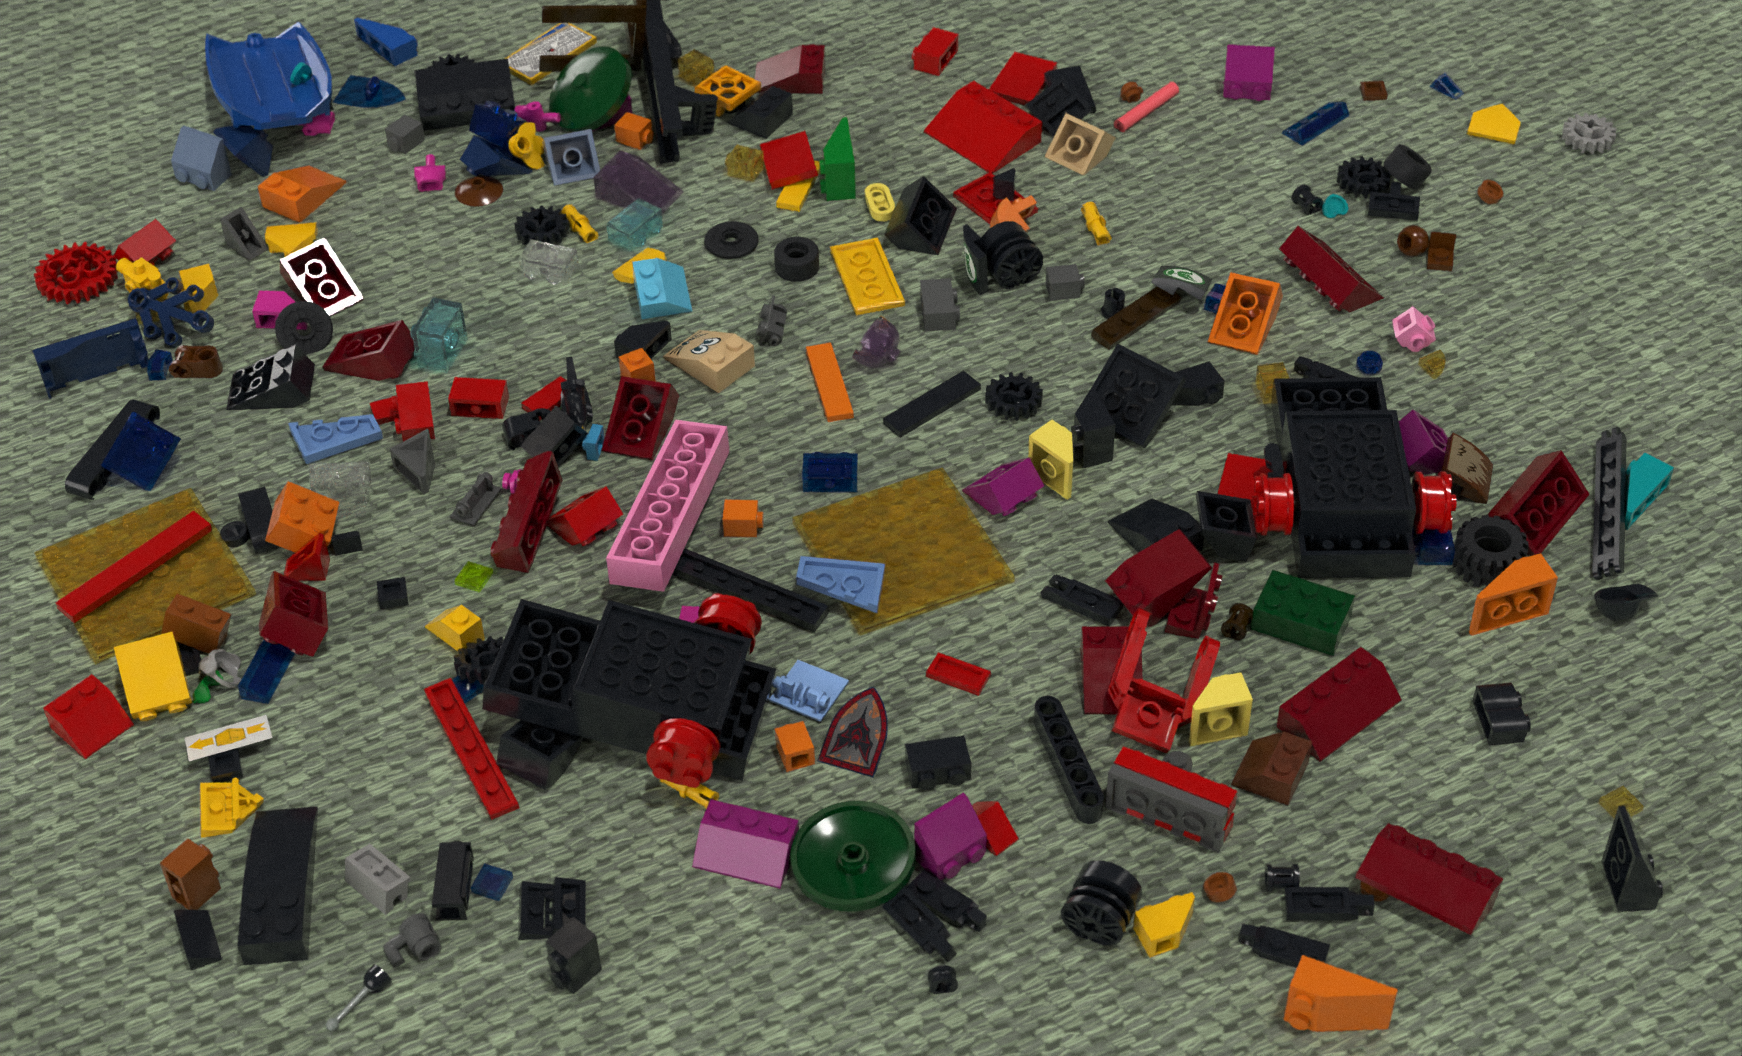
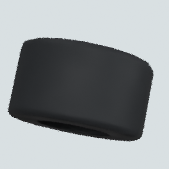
M1398 144L1384 161L1387 171L1400 183L1411 189L1417 190L1432 172L1431 166L1424 158L1411 148Z
M800 236L789 237L779 242L774 249L775 271L779 277L792 282L805 281L814 277L820 269L818 246L808 238Z

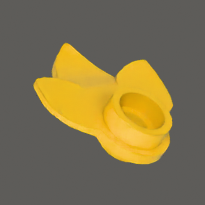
M528 122L519 127L517 134L510 138L508 146L510 152L515 157L521 158L527 167L537 170L545 166L541 155L544 153L543 138L535 135V124Z

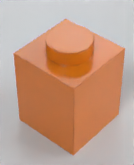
M626 112L614 125L616 142L641 150L653 140L654 132L650 119Z
M643 348L619 356L621 376L656 381L654 363Z
M725 499L722 519L724 537H757L758 528H763L764 513L759 512L758 500Z
M804 721L775 728L776 747L786 772L815 764L814 746Z

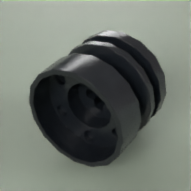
M1014 221L1001 222L988 229L981 237L982 251L987 255V269L1000 286L1010 289L1014 285L1019 286L1020 283L1026 284L1033 281L1039 274L1043 266V255L1020 224Z
M1103 860L1090 861L1083 865L1073 885V889L1070 891L1061 909V918L1066 927L1076 936L1103 946H1112L1119 943L1131 921L1130 917H1132L1142 897V887L1129 871L1117 864Z

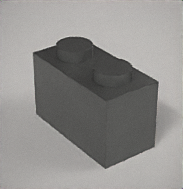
M951 278L920 280V300L925 331L956 329V321H960V307L955 305L958 303L957 289H952Z

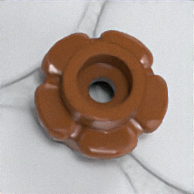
M1136 82L1124 84L1120 90L1122 101L1127 100L1128 103L1139 101L1143 93L1142 87L1138 86Z

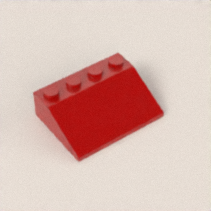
M973 80L955 92L923 132L983 170L993 174L1041 143L1042 121Z

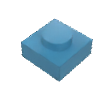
M592 424L589 434L583 439L582 447L583 450H586L587 460L598 461L604 442L603 425Z

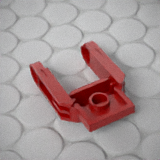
M1137 608L1130 622L1108 687V692L1116 708L1119 709L1112 731L1167 754L1171 749L1177 728L1191 723L1193 705L1209 683L1220 648V641L1208 636L1203 638L1198 648L1183 697L1141 678L1135 679L1133 674L1147 635L1145 629L1149 617L1152 615L1148 611Z

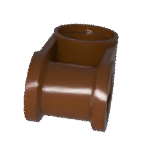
M182 345L177 347L175 361L171 362L169 366V372L175 378H214L223 371L217 349L209 345Z

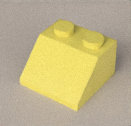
M1050 420L1029 435L1028 457L1032 461L1042 482L1068 500L1071 498L1072 433L1066 427L1061 426L1054 420Z
M1241 672L1212 678L1194 703L1189 736L1190 746L1248 735L1253 699Z

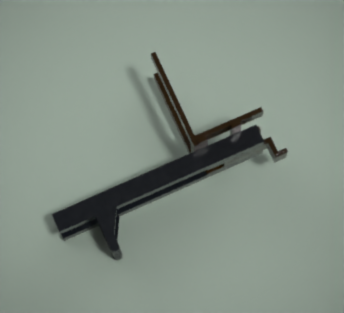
M633 0L634 5L542 6V23H624L629 54L622 55L629 62L631 71H641L643 59L660 164L679 161L680 154L677 138L713 133L718 97L714 94H698L675 86L661 1L668 0ZM540 55L539 71L561 72L578 55ZM679 107H692L690 121L681 120Z

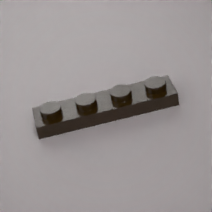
M1157 286L1092 330L1091 336L1110 350L1180 303L1182 297L1176 292L1174 295H1171Z

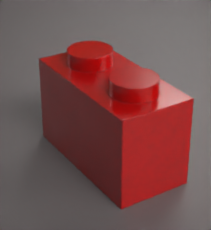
M933 27L923 37L918 47L913 49L912 60H914V70L940 76L958 52L959 34Z
M154 219L119 244L114 256L118 261L126 258L132 263L142 257L155 266L154 262L159 258L164 261L173 254L172 248L176 240L157 219Z
M454 377L448 397L451 416L503 419L509 400L507 380Z
M428 381L396 385L397 395L392 396L393 411H399V418L394 419L396 435L402 434L404 442L428 429L430 439H435Z

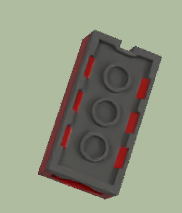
M1123 746L1108 771L1105 808L1124 816L1129 814L1142 820V823L1152 827L1157 825L1169 830L1172 835L1180 838L1182 836L1199 842L1200 846L1219 853L1233 827L1235 813L1232 812L1236 806L1238 790Z

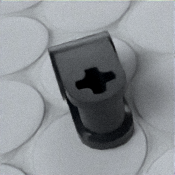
M539 408L507 418L502 424V429L509 449L514 451L515 448L521 447L527 437L541 423L539 416H541L543 421L546 415L550 413V410Z

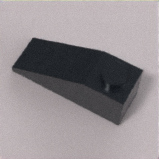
M1210 361L1175 372L1183 376L1186 382L1172 405L1200 406L1206 403L1214 404L1223 398L1225 381Z

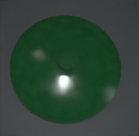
M601 46L586 50L571 60L557 77L550 94V113H560V122L556 123L572 133L588 129L594 130L610 120L624 103L630 89L632 73L627 59L614 48Z
M846 801L830 805L806 820L794 837L790 859L796 883L808 898L825 908L844 912H856L875 908L888 902L906 886L915 868L916 850L909 826L897 813L873 802Z

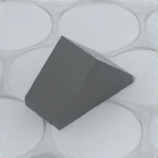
M242 206L220 219L226 244L248 261L269 249Z

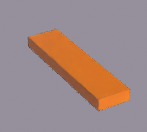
M831 342L806 346V354L827 422L854 418V412Z

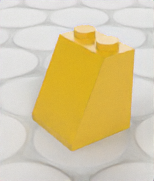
M173 632L113 647L133 719L139 718L140 721L152 720L157 717L158 712L169 710V713L181 712L187 709L186 705L192 703L179 646Z

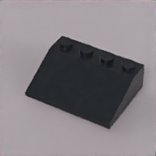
M508 58L415 70L418 106L423 131L515 119V101Z

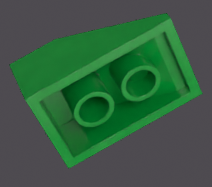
M842 117L823 149V159L819 160L820 175L824 174V179H820L821 194L826 193L827 201L856 199L855 160L847 117Z

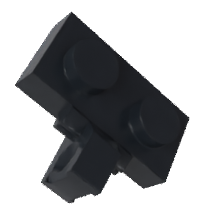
M1391 181L1390 193L1370 192L1368 216L1418 221L1420 197L1400 195L1401 183Z

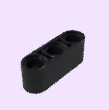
M265 486L238 493L255 554L282 548L265 541L273 512Z

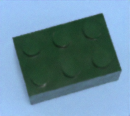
M1272 570L1253 609L1251 630L1334 656L1351 619L1355 595Z

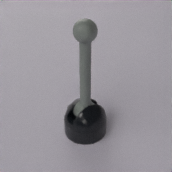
M373 964L364 975L365 987L335 1018L327 1020L326 1028L329 1031L337 1030L339 1022L368 992L379 993L386 989L392 982L389 975L378 965Z

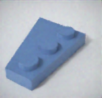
M373 414L342 417L338 422L323 423V419L313 420L312 425L299 426L298 422L288 423L291 434L306 464L383 439L382 431Z
M801 556L796 582L799 586L878 613L885 575V564Z

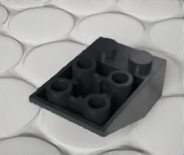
M294 345L287 349H282L266 359H260L249 367L237 370L232 376L226 410L294 408L309 401L315 364L297 345Z

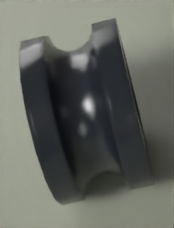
M942 965L934 967L928 972L931 993H950L958 988L956 970L953 967Z

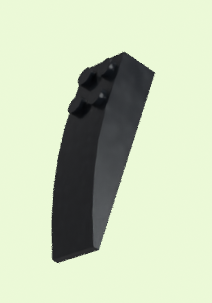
M318 806L256 811L244 871L237 943L244 966L308 960Z

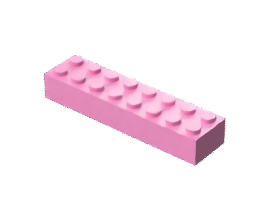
M675 420L606 557L610 584L665 591L730 452L727 426Z

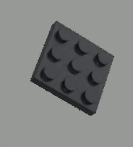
M1117 344L1091 389H1096L1115 423V433L1146 448L1185 384L1186 379L1162 365Z

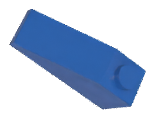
M362 18L354 19L357 36L393 66L418 56V43L415 37L409 35L402 28Z

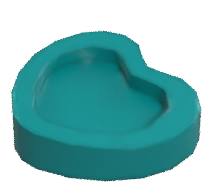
M303 62L298 63L291 74V83L297 86L302 82L310 80L312 76L310 66Z
M1331 194L1324 200L1322 213L1327 218L1344 215L1348 212V204L1343 197Z

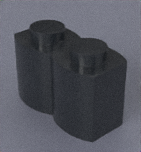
M1512 683L1476 686L1473 704L1481 721L1488 745L1524 742L1527 732H1530L1531 723L1529 716L1525 715L1521 708L1522 697L1520 692L1515 690Z

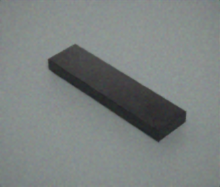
M963 370L884 417L883 424L901 438L981 390V384Z

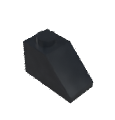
M660 321L629 326L614 340L616 358L619 359V356L643 348L650 359H652L672 340L670 322Z

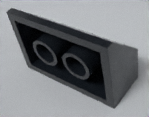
M922 176L903 189L884 235L898 249L939 255L957 208L925 176Z

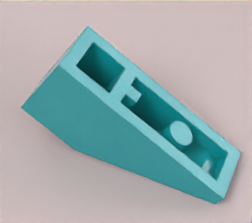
M1644 453L1637 461L1632 460L1626 470V474L1629 475L1626 483L1625 497L1626 530L1636 522L1667 488L1674 470L1673 466L1647 453Z

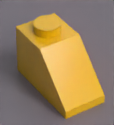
M463 605L446 609L425 625V628L456 651L459 648L466 649V643L468 642L477 643L478 638L482 639V641L485 640L481 618Z

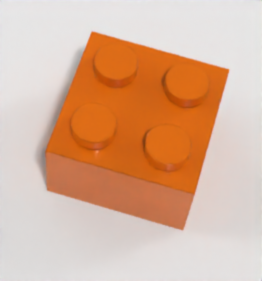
M288 481L275 500L265 541L289 551L297 552L320 532L324 535L328 547L331 542L339 502Z

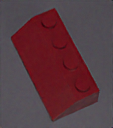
M1299 225L1279 247V250L1286 255L1283 259L1293 268L1297 266L1300 269L1298 274L1309 283L1313 281L1316 284L1313 288L1324 297L1328 295L1331 298L1329 303L1340 312L1344 309L1351 313L1384 299L1375 288L1323 240Z
M1562 450L1537 456L1487 515L1493 518L1494 516H1499L1502 520L1508 519L1512 521V525H1518L1521 528L1520 532H1525L1527 536L1526 541L1529 544L1527 555L1533 556L1544 551L1589 496V492Z
M552 451L543 452L526 460L523 470H520L518 473L515 493H512L509 497L508 512L506 517H502L498 539L493 541L490 554L496 567L528 573L533 564L563 481Z
M1360 647L1280 705L1276 727L1282 732L1284 731L1312 741L1310 754L1321 762L1396 706L1402 699L1384 664L1363 647Z
M1390 823L1377 834L1355 876L1356 879L1469 935L1473 934L1490 913L1504 878L1495 875L1492 870L1468 862L1463 856L1457 853H1450L1438 847L1431 840L1421 839L1409 833L1404 827Z

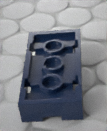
M136 318L32 350L49 399L52 398L50 391L66 387L65 383L76 379L79 382H83L115 372L118 366L128 363L130 367L140 364L141 369L149 366L148 352Z

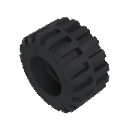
M1482 515L1481 518H1471L1470 522L1465 521L1457 531L1452 554L1453 568L1456 567L1455 572L1458 576L1464 574L1463 580L1467 583L1470 580L1474 581L1473 586L1479 588L1480 584L1487 587L1515 560L1526 557L1529 544L1526 541L1527 536L1525 532H1520L1521 528L1518 525H1512V521L1508 519L1502 520L1499 516H1494L1493 518L1488 515Z

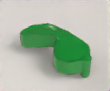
M216 670L215 673L217 674V676H219L221 679H223V677H222V675L219 673V671ZM206 675L193 692L192 703L209 702L211 695L208 686L221 684L214 678Z

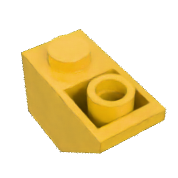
M209 263L179 271L183 284L181 292L193 284L199 286L204 292V296L200 301L193 302L189 300L183 303L185 311H191V313L199 310L205 311L218 297ZM197 290L193 292L192 296L196 295Z
M1193 892L1182 896L1175 895L1167 901L1156 905L1144 906L1134 913L1133 929L1149 958L1179 948L1193 914L1195 901Z

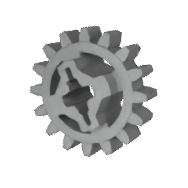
M1584 113L1582 117L1575 114L1574 118L1569 117L1567 122H1564L1562 139H1566V145L1572 144L1573 150L1581 149V153H1584L1586 150L1591 154H1594L1595 150L1603 153L1604 148L1610 150L1611 145H1614L1617 129L1612 127L1613 122L1606 123V117L1599 119L1597 114L1589 116L1588 113Z

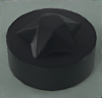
M232 521L223 526L220 531V537L228 547H239L245 544L250 537L249 530L242 521Z

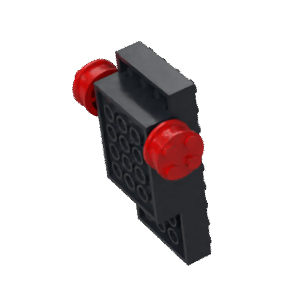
M1381 377L1274 379L1271 405L1277 445L1281 451L1284 474L1283 477L1267 478L1265 473H1260L1259 476L1254 477V492L1257 493V496H1252L1251 505L1253 513H1257V516L1254 518L1256 533H1260L1261 536H1265L1268 531H1283L1284 535L1291 534L1298 578L1411 577L1416 555L1412 528L1416 534H1422L1425 529H1438L1441 534L1452 530L1451 511H1456L1457 500L1456 495L1451 494V474L1440 471L1437 476H1424L1422 472H1415L1411 485L1397 410L1387 409Z
M720 593L712 594V596L706 598L701 603L698 611L699 618L694 623L608 600L601 620L521 599L484 685L482 709L646 754L647 763L653 770L652 773L655 777L675 784L696 788L706 782L712 773L743 781L771 696L776 668L748 661L749 655L754 650L755 637L760 632L762 619L752 602L735 596Z

